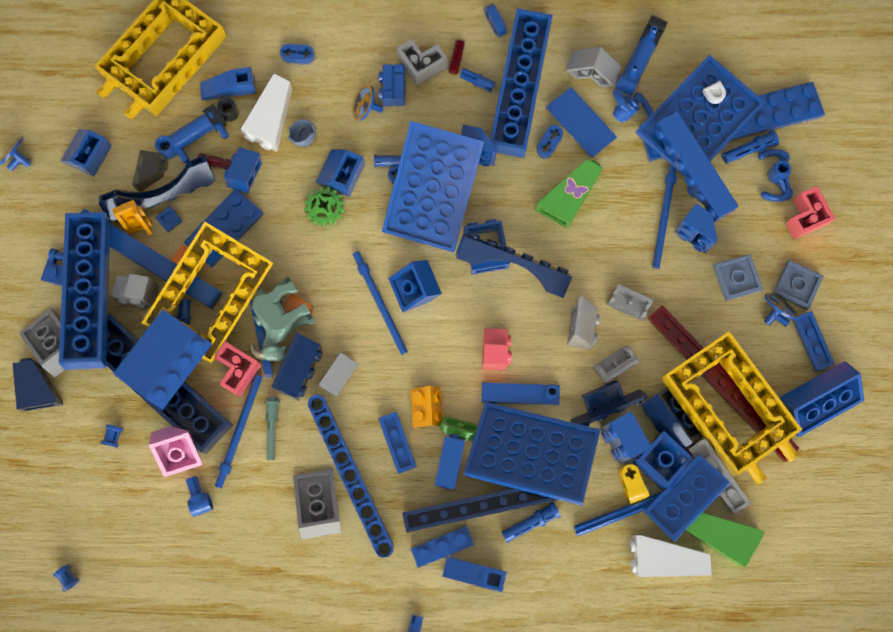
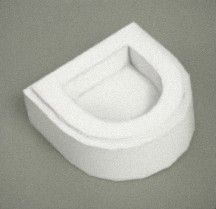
M721 81L702 91L707 100L713 104L722 102L726 96V91Z

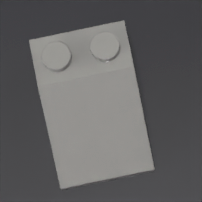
M579 296L572 308L567 346L591 349L593 344L596 345L597 333H594L595 326L599 324L600 315L597 314V308L584 297Z
M49 309L19 334L39 364L53 377H56L64 371L59 364L60 319Z
M333 469L293 475L298 529L301 539L341 533Z

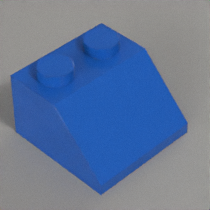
M428 260L413 261L388 278L402 313L424 305L442 294Z
M663 431L650 443L652 448L638 455L633 461L661 490L668 488L694 459Z

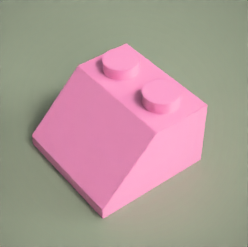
M169 426L151 432L149 447L164 477L203 465L188 430Z

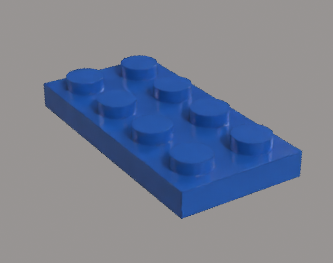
M234 189L184 243L188 247L190 246L204 222L239 241L264 213L242 193ZM212 250L205 262L213 268L223 255Z
M699 454L644 512L675 542L731 482Z

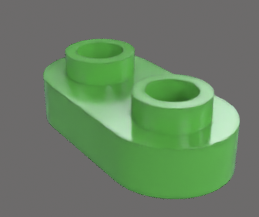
M443 417L440 428L445 434L458 435L467 441L474 440L478 428L473 423L453 417Z

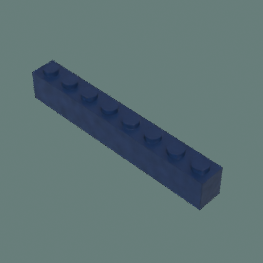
M514 488L402 512L406 533L556 501L558 499Z

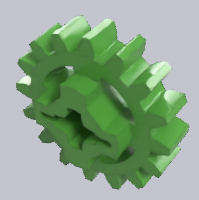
M320 187L319 192L313 189L314 195L308 194L309 201H304V204L307 206L304 208V211L308 213L306 215L308 220L312 219L313 225L318 222L319 227L326 224L328 228L331 222L336 225V219H342L340 213H345L344 208H342L345 206L344 201H341L343 199L342 195H337L336 189L331 192L330 187H327L326 190ZM321 202L328 207V212L322 207ZM336 205H337V209H336L335 213L333 214V209L336 208Z

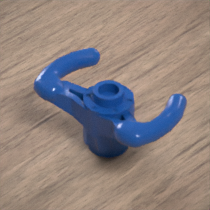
M620 88L613 90L614 97L618 103L614 108L613 116L617 121L621 123L627 122L639 111L640 103L645 109L648 118L653 114L649 102L641 93L636 92L633 97H626Z
M770 149L759 153L758 158L761 160L770 156H778L780 158L768 170L767 176L772 183L778 184L782 191L781 195H774L764 191L761 193V197L774 202L791 199L793 191L789 184V175L791 173V166L788 163L790 160L789 153L780 149Z

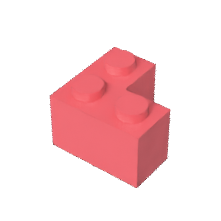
M818 186L800 193L793 200L800 214L792 217L786 223V226L793 239L796 240L829 225L835 220Z
M484 329L483 370L505 371L506 367L510 366L512 351H508V347L511 346V335H508V329Z
M226 341L214 357L230 368L219 385L238 397L242 396L262 366L258 361Z

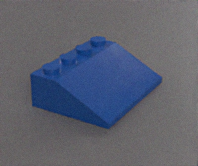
M162 309L113 374L163 410L212 344Z

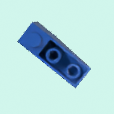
M251 67L232 69L200 82L201 100L256 94L255 76Z
M447 557L442 577L502 592L507 572Z

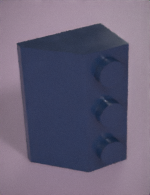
M295 333L271 387L277 392L298 401L300 397L303 398L308 388L306 387L308 379L311 380L314 376L316 361L319 362L322 358L323 351H321V345L299 333Z
M667 387L640 404L644 413L654 423L656 430L660 433L665 431L683 449L701 436L698 429Z

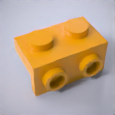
M134 200L112 209L113 214L129 235L143 229L147 231L149 236L153 234L151 229L153 223L150 217H145L146 213L141 205L138 206Z
M426 386L411 389L413 428L440 426L444 417L441 406L442 393L440 387Z

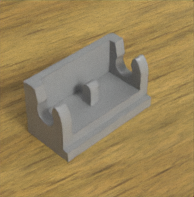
M618 284L607 305L643 321L653 300Z
M624 346L594 365L593 369L605 385L636 365L639 359L629 346Z
M340 352L318 386L337 397L358 364Z

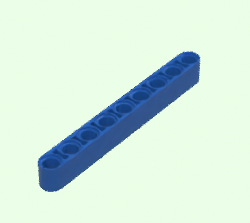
M83 208L80 213H91V212L88 211V210H86L85 208ZM110 224V248L167 282L177 264ZM197 276L186 291L187 295L211 309L214 308L223 294L220 290Z
M313 395L308 400V408L376 554L381 558H387L394 551L392 540L328 403L322 396ZM316 400H321L323 403L322 407L317 410L314 409L313 403ZM325 417L331 419L328 427L321 426V421ZM332 435L339 436V442L336 445L329 443V438ZM345 452L347 460L344 463H339L338 455ZM349 470H354L356 473L353 481L346 479V473ZM357 488L364 490V496L361 499L354 497V491ZM365 506H370L373 509L372 516L368 518L364 517L362 513ZM374 524L380 525L382 529L378 536H374L371 533V527ZM382 543L389 544L390 551L388 554L380 552L379 546Z

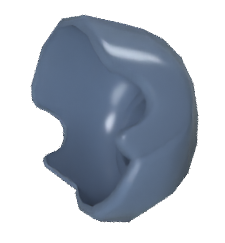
M300 119L288 128V139L296 146L306 147L315 140L316 128L309 120Z

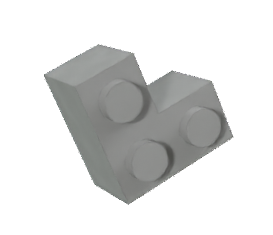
M411 39L397 48V58L404 65L405 70L416 86L447 69V57L438 44L422 53Z
M597 46L595 48L573 50L566 70L575 79L591 78L600 87L615 86L621 66L604 48Z
M129 274V277L117 275L111 297L117 301V304L128 306L130 303L135 304L137 308L147 309V307H152L159 285L145 276Z

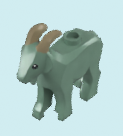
M289 277L278 283L269 293H266L263 289H257L258 293L252 300V308L256 313L253 318L258 326L263 325L266 331L261 351H258L253 343L250 345L251 352L258 359L283 361L288 345L278 347V345L294 329L304 324L316 323L305 303L288 313L282 307L280 300L283 295L298 292Z

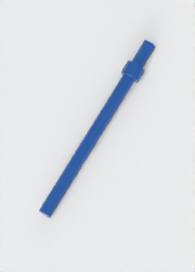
M671 164L665 177L666 188L652 268L660 269L673 186L677 180L675 175L676 169Z
M357 251L352 255L358 265L359 274L363 275L400 354L404 355L408 352L370 275L371 270L368 264L364 262L360 252Z
M255 375L224 462L220 464L218 470L220 473L215 487L222 489L227 474H230L232 469L231 463L262 376Z

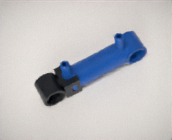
M651 15L615 89L620 88L623 94L632 97L668 21Z
M225 97L218 101L217 108L214 104L202 110L204 114L168 136L157 138L155 141L156 150L164 159H173L178 154L182 162L187 163L190 159L183 148L213 130L218 131L223 139L229 137V133L225 129V126H227L225 121L232 122L238 118L239 110L235 102L231 98ZM227 108H232L230 111L224 112ZM170 145L167 150H163L165 146Z

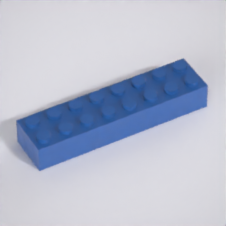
M519 8L516 10L490 138L497 149L496 153L525 158L553 16L551 14Z
M106 212L65 213L59 364L64 370L106 368L110 220Z

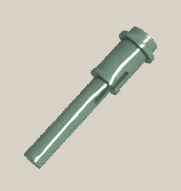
M266 397L264 403H266L265 421H268L267 460H275V424L278 421V404H280V401H278V397Z

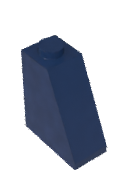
M32 358L20 359V362L13 363L17 410L25 412L63 405L61 397L38 362L33 361Z

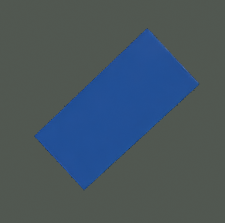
M572 87L546 106V109L591 158L617 139V136Z

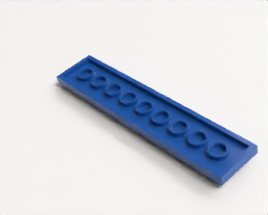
M814 82L758 95L766 103L730 141L823 117L825 112ZM642 140L649 162L663 158Z

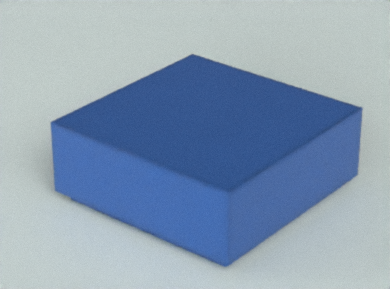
M171 206L155 217L168 233L183 222Z

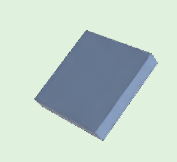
M750 254L712 266L725 302L764 290Z
M787 260L773 294L808 310L817 293L823 275L791 260Z

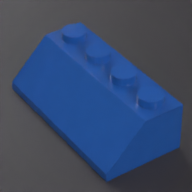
M844 361L779 397L802 428L796 435L801 437L863 402L864 394L861 373Z

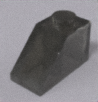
M140 150L132 186L137 191L142 192L163 178L164 172L168 169V160L165 156L158 152Z

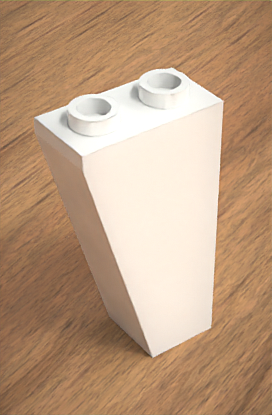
M273 74L241 128L246 140L252 143L256 141L260 143L262 148L268 151L272 149L277 152L292 94L290 81Z
M632 535L633 539H630V550L634 553V560H631V570L635 572L637 577L712 575L710 554L641 535Z

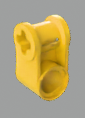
M632 464L621 466L618 475L628 502L632 504L648 498L649 493L639 469ZM627 469L632 470L633 472L632 474H630V477L625 476V473H627Z

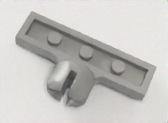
M704 437L687 448L694 459L700 454L731 482L720 496L734 515L751 504Z

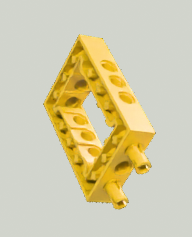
M153 0L95 64V68L106 79L95 92L105 100L115 88H119L134 101L123 113L132 121L142 109L148 110L157 117L227 38L223 26L187 0ZM175 20L193 34L189 37L190 40L186 45L178 50V54L170 63L167 62L165 64L166 67L163 71L153 78L151 83L153 88L145 84L143 79H138L134 76L130 69Z
M204 222L142 323L149 327L162 309L172 315L212 250H215L245 268L246 271L206 335L179 320L212 344L202 357L212 363L215 355L226 341L273 263L207 222Z
M729 331L661 377V380L700 434L710 444L731 476H737L747 470L756 482V485H759L763 480L767 479V476H765L757 463L774 449L779 448L788 462L800 456L789 440L799 433L802 428ZM719 362L766 425L764 429L739 446L736 438L732 437L723 424L725 423L722 420L720 421L711 409L712 405L708 404L700 394L698 386L689 384V382Z

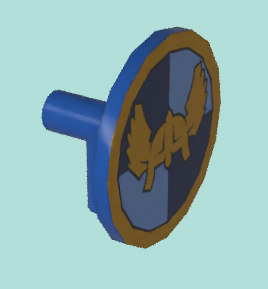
M364 85L356 95L353 104V116L358 121L364 120L370 110L382 113L384 109L383 106L375 103L372 86Z
M20 136L0 158V166L10 156L14 159L7 165L9 170L13 171L20 163L27 168L32 162L16 150L24 140L23 136Z
M768 292L765 294V299L774 308L764 320L766 324L771 325L776 320L786 327L790 323V320L786 317L793 320L797 319L798 313L785 300L773 293Z

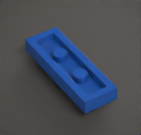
M810 311L799 315L797 319L793 320V323L814 372L835 365L813 312Z
M397 411L378 418L397 473L401 474L417 468Z
M467 526L411 548V551L419 568L471 547L474 544Z

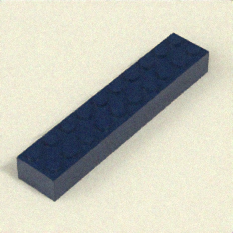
M108 312L106 366L114 373L139 339ZM186 381L183 382L163 410L132 389L171 426L188 430L195 447L201 453L207 454L234 425Z

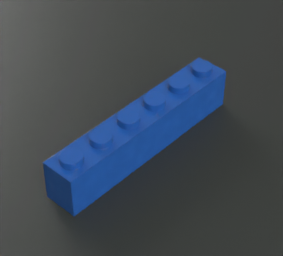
M678 111L658 121L654 128L655 135L659 140H662L666 152L675 160L676 168L684 174L687 185L693 188L698 202L702 203L705 210L712 214L714 223L734 212L739 207Z

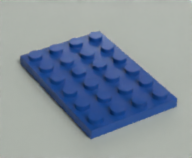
M709 55L635 133L677 169L675 160L666 152L665 145L655 135L654 128L658 121L678 111L705 155L711 161L766 102ZM721 81L725 88L726 96L722 102L713 104L707 100L702 91Z
M410 121L382 232L455 252L485 141Z
M485 402L464 475L583 506L601 429Z

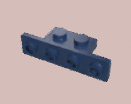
M612 381L581 395L587 412L570 421L589 426L595 421L606 419L607 416L613 413H620L631 405L642 403L643 400L647 399V395L638 389L624 396L619 381Z

